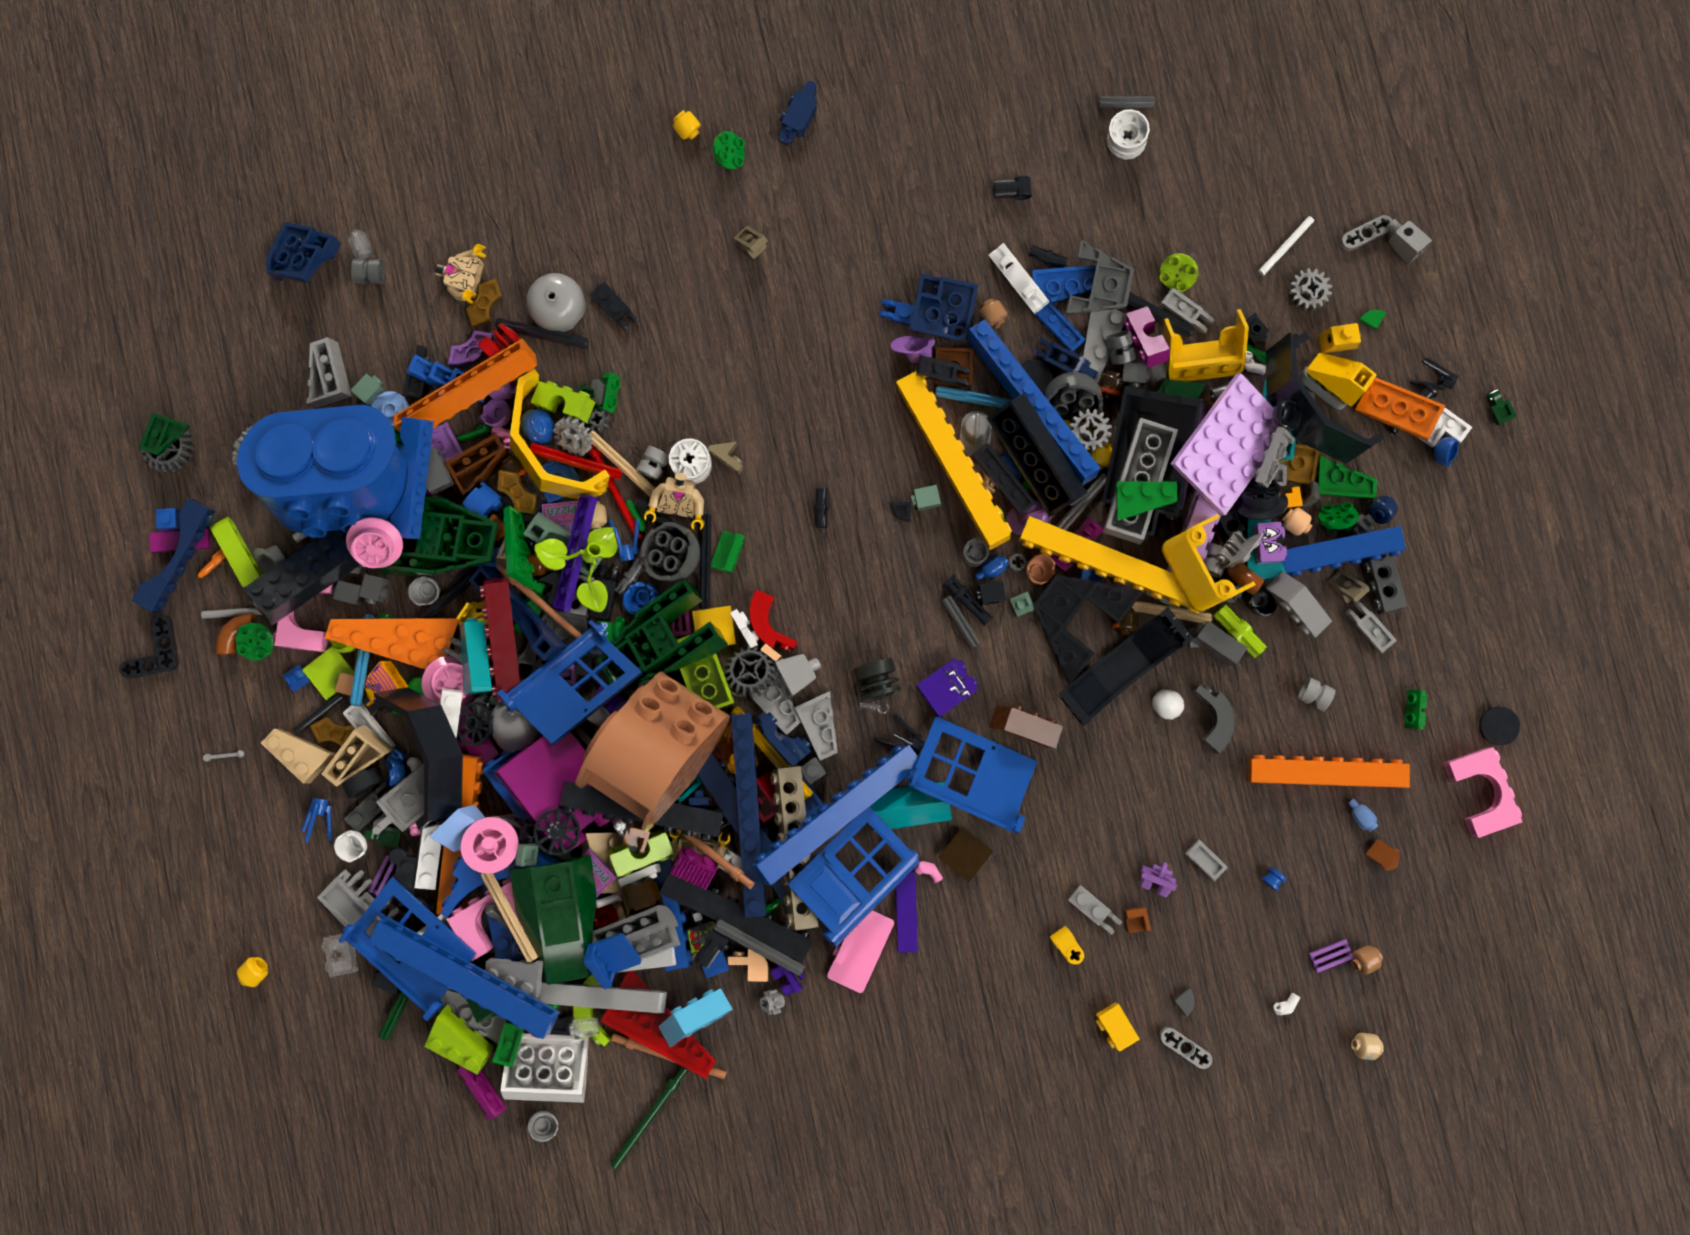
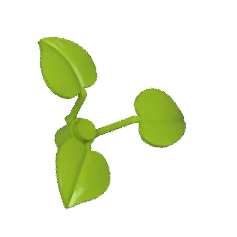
M613 527L598 528L591 531L588 536L587 547L570 556H566L567 547L558 539H546L541 543L535 544L534 550L538 560L551 570L563 569L565 567V560H570L579 555H582L585 562L591 563L587 583L581 584L577 589V599L581 605L600 613L605 609L608 599L606 587L601 581L595 580L591 582V576L598 557L610 558L617 552L618 545Z

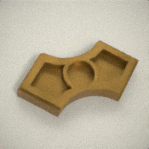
M496 278L478 284L477 299L466 308L473 328L491 322V309L499 299L503 298Z
M499 470L497 490L506 493L512 499L514 509L518 512L535 514L537 494L528 491L523 486L520 480V472Z
M325 717L310 725L318 743L333 741L341 747L355 729L352 725L346 727L338 726L330 717Z

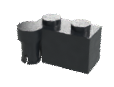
M395 847L390 852V860L396 864L394 879L413 895L418 855L406 854L401 847Z

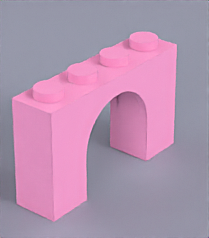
M338 581L319 594L332 595L333 587ZM294 611L277 622V630L273 633L274 646L322 653L327 650L329 639L324 638L326 632L302 629L294 618Z
M1494 747L1484 748L1443 763L1450 782H1457L1478 774L1487 778L1493 785L1495 797L1491 807L1482 813L1464 819L1471 838H1480L1522 823L1521 810L1515 804L1513 799L1515 798L1514 792L1508 786L1506 781L1507 774L1501 768L1499 763L1500 756L1494 750Z
M508 878L501 882L503 884L501 889L522 926L515 909L511 878ZM489 891L484 892L486 896L482 899L477 896L469 901L467 908L463 909L461 906L452 911L451 914L453 916L447 919L454 933L477 953L471 962L494 948L481 923V915L486 905L495 904Z

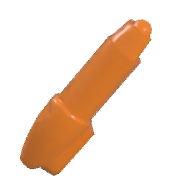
M222 549L212 556V560L200 570L198 578H203L223 562L226 556Z

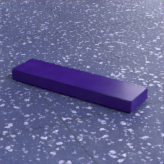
M910 872L896 886L898 953L918 952L915 872Z

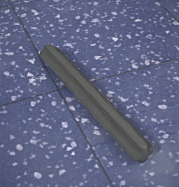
M721 919L716 922L714 930L797 976H800L803 972V964Z

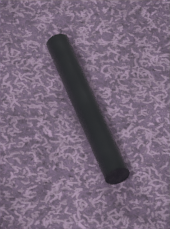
M340 693L292 729L294 734L298 736L344 700V697Z

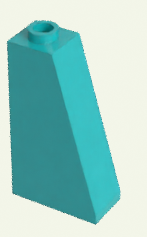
M1244 517V526L1246 528L1244 538L1254 536V525L1271 522V519L1253 520ZM1255 549L1252 550L1250 553L1251 557L1245 562V565L1262 577L1264 581L1276 578L1282 571L1286 573L1283 562L1257 565Z
M468 618L466 622L460 624L464 695L484 694L492 691L484 621H478V618Z

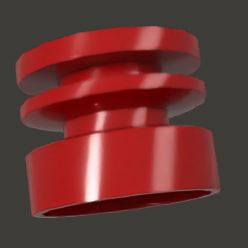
M502 322L498 325L503 332L501 335L495 329L492 330L496 337L494 341L485 336L477 343L488 358L520 340V337Z

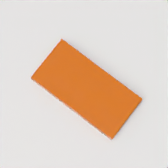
M1375 377L1362 395L1355 408V412L1428 441L1446 405Z

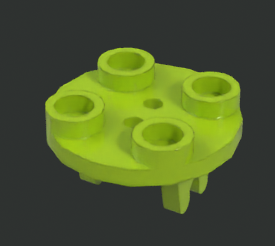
M1182 253L1172 254L1161 264L1159 278L1169 289L1173 287L1179 292H1184L1197 280L1198 266L1188 255Z

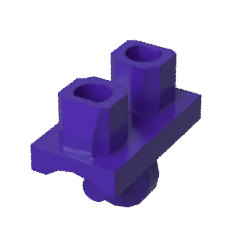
M775 965L770 970L775 980L784 974L789 980L780 986L786 996L795 991L798 993L802 990V986L794 976V973L779 965ZM803 973L798 976L800 980L805 977Z

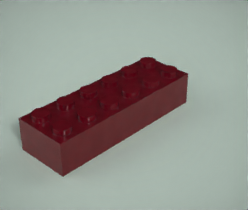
M507 577L483 580L484 585H480L481 600L485 599L486 605H482L483 618L488 619V624H484L486 639H490V644H487L488 659H493V663H489L490 676L495 678V682H491L493 698L497 697L498 703L502 702L497 694L501 689L507 694L520 684Z

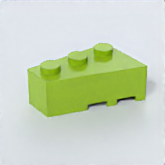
M447 1004L437 1016L424 1047L478 1075L488 1061L493 1046L476 1030L472 1031L464 1024L466 1021L462 1017L459 1019L450 1011L452 1008Z

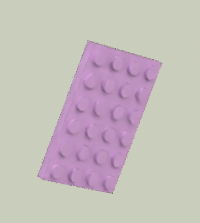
M1241 373L1234 376L1171 462V465L1220 515L1228 513L1256 474L1258 468L1261 467L1264 452L1269 449L1271 444V435L1277 430V426L1272 418L1274 408Z

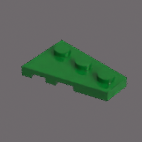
M1319 456L1317 471L1319 495L1376 499L1377 479Z
M1116 482L1117 522L1177 502V482Z

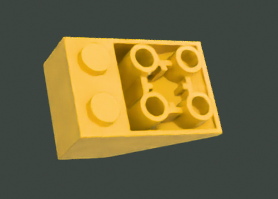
M1320 352L1306 369L1311 378L1319 381L1328 391L1333 392L1343 403L1351 407L1366 392L1377 375L1361 362Z

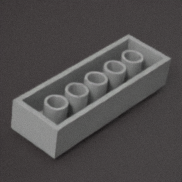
M1140 418L1136 424L1119 481L1162 482L1178 429ZM1115 491L1102 533L1141 544L1145 538L1153 510L1117 522Z

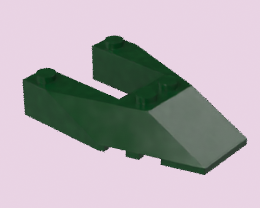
M425 496L420 539L417 540L415 553L402 552L398 560L393 564L375 569L383 574L399 576L433 575L491 562L498 523L445 498Z
M683 578L634 614L635 618L628 626L625 625L621 630L622 634L617 640L611 642L643 673L628 686L652 679L659 672L666 674L713 656L728 645L721 631L711 621L680 643L677 641L669 624L702 602L695 587L687 579ZM602 653L601 656L597 659V661L599 664H601L605 660H607L608 657L604 653ZM613 661L602 669L610 684L624 674Z

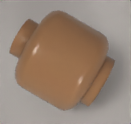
M989 299L980 306L979 316L982 320H986L990 327L994 326L996 329L1005 323L1004 319L1007 317V311L999 300Z
M1367 945L1353 952L1351 965L1355 971L1367 975L1380 969L1383 957L1377 948Z

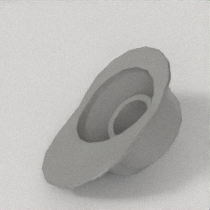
M972 411L962 419L960 441L965 449L963 451L969 456L986 443L990 445L992 426L987 420L988 416L983 412Z
M276 545L265 550L262 548L254 550V558L262 574H265L286 560Z

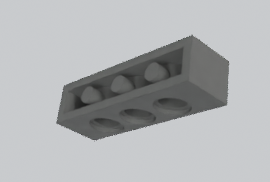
M1389 554L1381 555L1382 559L1373 561L1365 558L1363 562V569L1365 573H1368L1369 577L1368 586L1375 598L1373 601L1374 607L1378 610L1379 614L1408 607L1394 557H1390ZM1378 569L1383 570V578L1378 576ZM1384 587L1389 590V597L1383 594Z

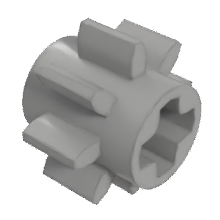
M777 990L763 992L765 997L760 999L761 1009L767 1012V1015L781 1013L780 1008L785 1005L783 995L778 993Z

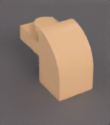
M748 949V955H745V952L735 951L733 955L728 956V965H748V981H768L769 965L767 958Z

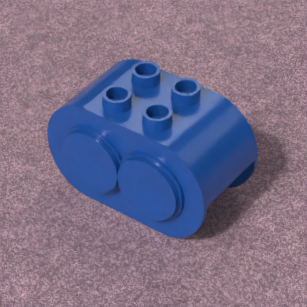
M368 405L299 410L268 415L254 424L247 432L240 445L237 457V468L241 480L279 523L289 530L303 533L305 536L312 538L325 537L327 531L342 530L348 533L350 527L357 525L356 522L363 518L375 517L390 522L391 514L402 500L408 478L405 448L397 443L396 447L395 432L392 424L380 410Z

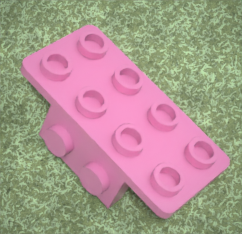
M872 910L842 941L841 945L835 948L833 955L836 957L828 972V978L858 993H862L893 928L894 921Z

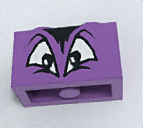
M1281 522L1257 523L1254 525V535L1264 533L1260 539V544L1255 548L1256 564H1275L1285 561L1287 557L1286 546H1283L1285 529L1282 527Z

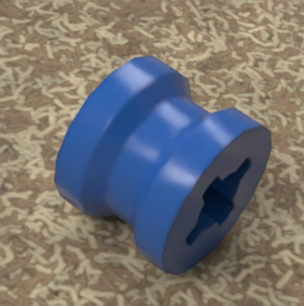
M1270 867L1269 873L1263 876L1261 880L1273 890L1278 891L1280 889L1279 885L1285 882L1287 878L1275 868Z

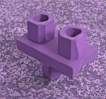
M1163 862L1161 866L1154 864L1152 869L1144 865L1142 866L1140 887L1150 890L1154 882L1159 885L1157 893L1167 897L1171 890L1175 891L1177 885L1175 884L1176 879L1171 877L1173 872L1167 869L1168 863Z

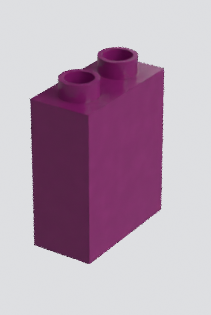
M571 732L554 745L542 735L493 774L529 821L536 823L543 813L552 809H563V807L558 806L562 784L564 781L576 783L578 773L584 763L583 756L585 750ZM575 810L574 813H571L577 819L580 826L579 840L573 849L587 839L581 831L592 821H595L600 828L610 820L602 819L603 815L595 814L594 817L582 815L583 811ZM551 813L547 815L549 820L554 824L556 820V813ZM559 813V823L562 824L568 816ZM543 818L538 827L549 828L550 826ZM572 819L565 825L566 829L575 827ZM539 831L542 838L548 835V832ZM576 831L566 832V836L574 840ZM550 838L545 842L550 846L552 839ZM562 839L564 848L567 849L572 843ZM555 841L553 849H558L560 847L559 842Z

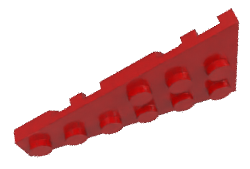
M628 971L620 985L623 988L650 990L634 971ZM667 1007L665 1008V1013L606 1010L600 1022L707 1079L716 1060L693 1035L688 1038L685 1037L677 1042L676 1045L671 1048L669 1047L658 1027L671 1016V1011Z

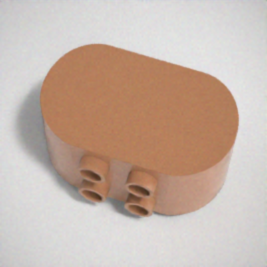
M659 672L645 686L639 687L619 711L613 712L601 725L583 756L584 763L578 773L576 786L580 789L587 784L593 786L644 820L642 830L647 832L698 775L723 735L730 716L665 673Z

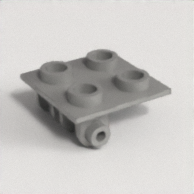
M1233 532L1217 554V561L1223 563L1220 569L1231 568L1238 563H1245L1251 557L1250 553L1260 544V539L1264 533L1262 532L1245 539L1242 532Z

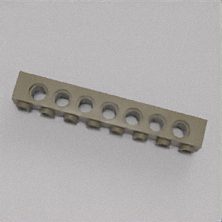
M801 766L772 769L770 780L771 784L774 785L773 804L776 805L777 811L775 823L779 829L777 841H782L787 837L786 833L788 832L789 823H792L794 828L797 829L802 825L801 821L806 818ZM785 783H788L790 786L788 793H785L783 790ZM787 803L792 805L790 813L785 809ZM810 854L798 863L799 869L797 873H794L791 869L781 877L782 885L785 886L783 901L785 906H787L788 913L785 919L790 930L818 927L817 916L787 885L811 861ZM799 903H801L803 906V910L800 914L796 910V907Z

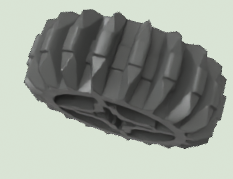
M186 431L179 438V448L176 445V440L170 446L173 449L168 448L160 456L156 457V455L149 452L140 451L141 455L144 456L143 460L148 462L149 467L159 472L161 470L165 473H168L169 470L176 472V467L183 469L182 463H189L186 458L193 457L189 453L190 450H194V447L190 445L194 442L192 438H189L191 433Z
M748 645L746 651L740 647V653L738 654L733 651L734 658L728 657L729 663L724 665L725 669H727L724 671V676L727 677V684H730V690L735 689V694L738 695L742 692L744 698L747 696V693L750 694L751 698L754 697L756 692L758 696H761V690L768 692L767 686L773 687L771 680H776L774 673L777 672V668L772 666L775 661L771 660L767 654L765 655L762 650L759 651L758 646L751 650ZM748 659H756L753 662L747 661ZM740 664L742 667V671L739 673V676L735 678L736 668ZM765 665V666H766L765 675H764V677H763L762 679H760V677H759V672L762 670V667ZM746 668L750 671H754L755 676L750 672L747 673ZM748 681H752V682H754L755 684H745V683L748 682Z

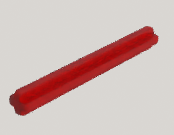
M532 443L530 446L531 452L537 456L596 474L606 470L609 478L620 480L622 476V470L536 443Z

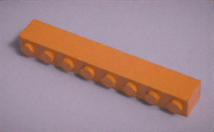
M520 339L395 414L394 427L400 432L402 417L434 421L433 429L436 428L438 424L451 419L461 410L468 409L476 401L483 400L488 394L498 391L503 385L510 381H515L523 373L533 370L537 366L536 354L523 339Z
M463 755L462 808L475 805L480 809V802L477 801L478 794L482 790V782H480V774H483L484 769L482 757ZM443 847L436 914L441 915L440 913L444 908L442 903L453 891L451 886L457 879V877L452 875L455 870L453 866L456 860L462 857L461 850L453 852L447 847ZM467 897L461 902L459 907L462 906L465 909L469 906Z
M1253 755V759H1247V783L1410 788V764H1403V760H1391V763H1383V759H1371V763L1364 762L1363 758H1351V762H1344V758H1332V761H1324V757H1312V761L1305 760L1303 756H1293L1292 760H1285V756H1273V759H1265V755Z

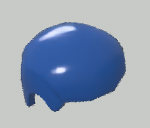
M1451 437L1439 440L1434 449V458L1438 464L1451 466L1450 463L1458 453L1459 440Z

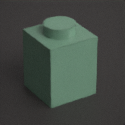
M366 373L351 391L365 404L371 406L375 398L383 393L385 389L381 387L383 382L375 375L371 378Z
M937 485L914 489V495H911L912 506H916L917 511L936 508L941 505Z

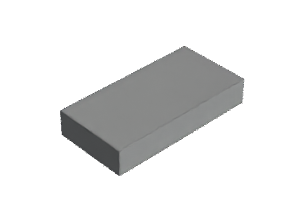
M1199 839L1185 853L1214 882L1228 868Z

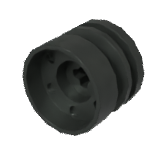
M893 658L871 662L853 669L856 681H866L867 684L859 688V691H869L868 694L861 696L862 701L881 700L901 691L900 685L891 687V684L899 681V679L896 677L889 678L888 674L896 671Z

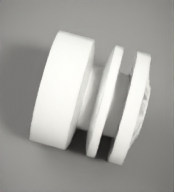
M1129 109L1117 113L1112 118L1108 130L1107 145L1114 156L1128 160L1134 159L1144 151L1150 131L1149 122L1146 117L1139 111Z
M692 438L683 439L671 448L669 464L674 474L684 473L687 477L686 480L693 481L695 484L704 481L709 476L712 460L706 446L700 441ZM688 456L692 458V463L690 464L687 462Z

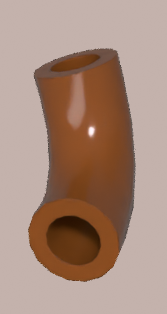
M1238 563L1231 568H1225L1229 577L1240 587L1254 582L1256 585L1246 590L1253 596L1264 582V579L1251 571L1245 563Z
M253 613L234 617L223 625L216 639L215 655L236 654L237 632L241 626L250 622H257Z

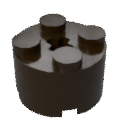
M646 878L640 884L634 886L633 884H627L621 887L622 892L619 894V899L625 918L658 905L664 906L658 884L652 878Z

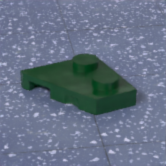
M1165 379L1157 392L1198 399L1205 384Z
M152 412L138 449L160 456L190 428V425Z

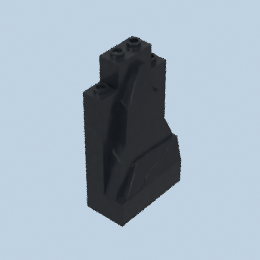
M1125 386L1102 502L1107 503V507H1111L1116 491V482L1119 481L1139 419L1143 418L1178 429L1162 482H1177V502L1153 510L1145 538L1151 539L1152 536H1158L1162 514H1164L1163 518L1171 520L1182 516L1189 482L1171 465V462L1206 416L1209 401Z

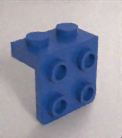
M619 933L589 944L583 962L586 968L592 972L595 980L605 990L611 988L615 973L641 964L642 958L623 933Z

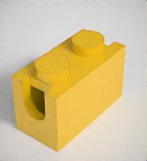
M1117 1002L1096 1014L1098 1018L1096 1023L1101 1031L1105 1030L1109 1037L1106 1040L1112 1049L1116 1048L1120 1052L1140 1040Z

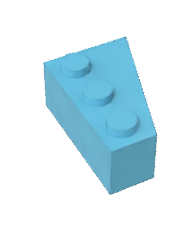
M721 988L715 992L712 989L705 992L700 1000L697 997L690 1000L683 1009L681 1006L675 1008L670 1012L671 1016L658 1026L670 1048L681 1039L688 1038L692 1033L705 1028L732 1010Z

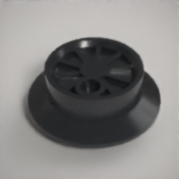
M1254 477L1233 504L1234 510L1243 517L1253 520H1268L1278 517L1285 512L1288 507V498L1281 491L1280 485L1275 480H1272L1269 487L1265 488L1260 486Z

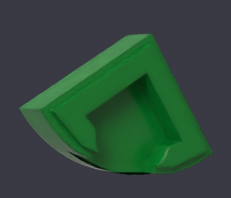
M1371 310L1365 313L1358 321L1376 330L1386 312Z

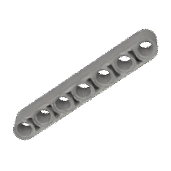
M541 981V993L537 1000L553 1005L665 1013L667 992L623 987H611L604 990L599 985L562 982L548 985L546 981Z

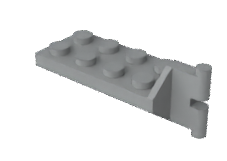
M424 762L376 801L384 814L373 821L374 834H379L391 823L403 832L424 815Z

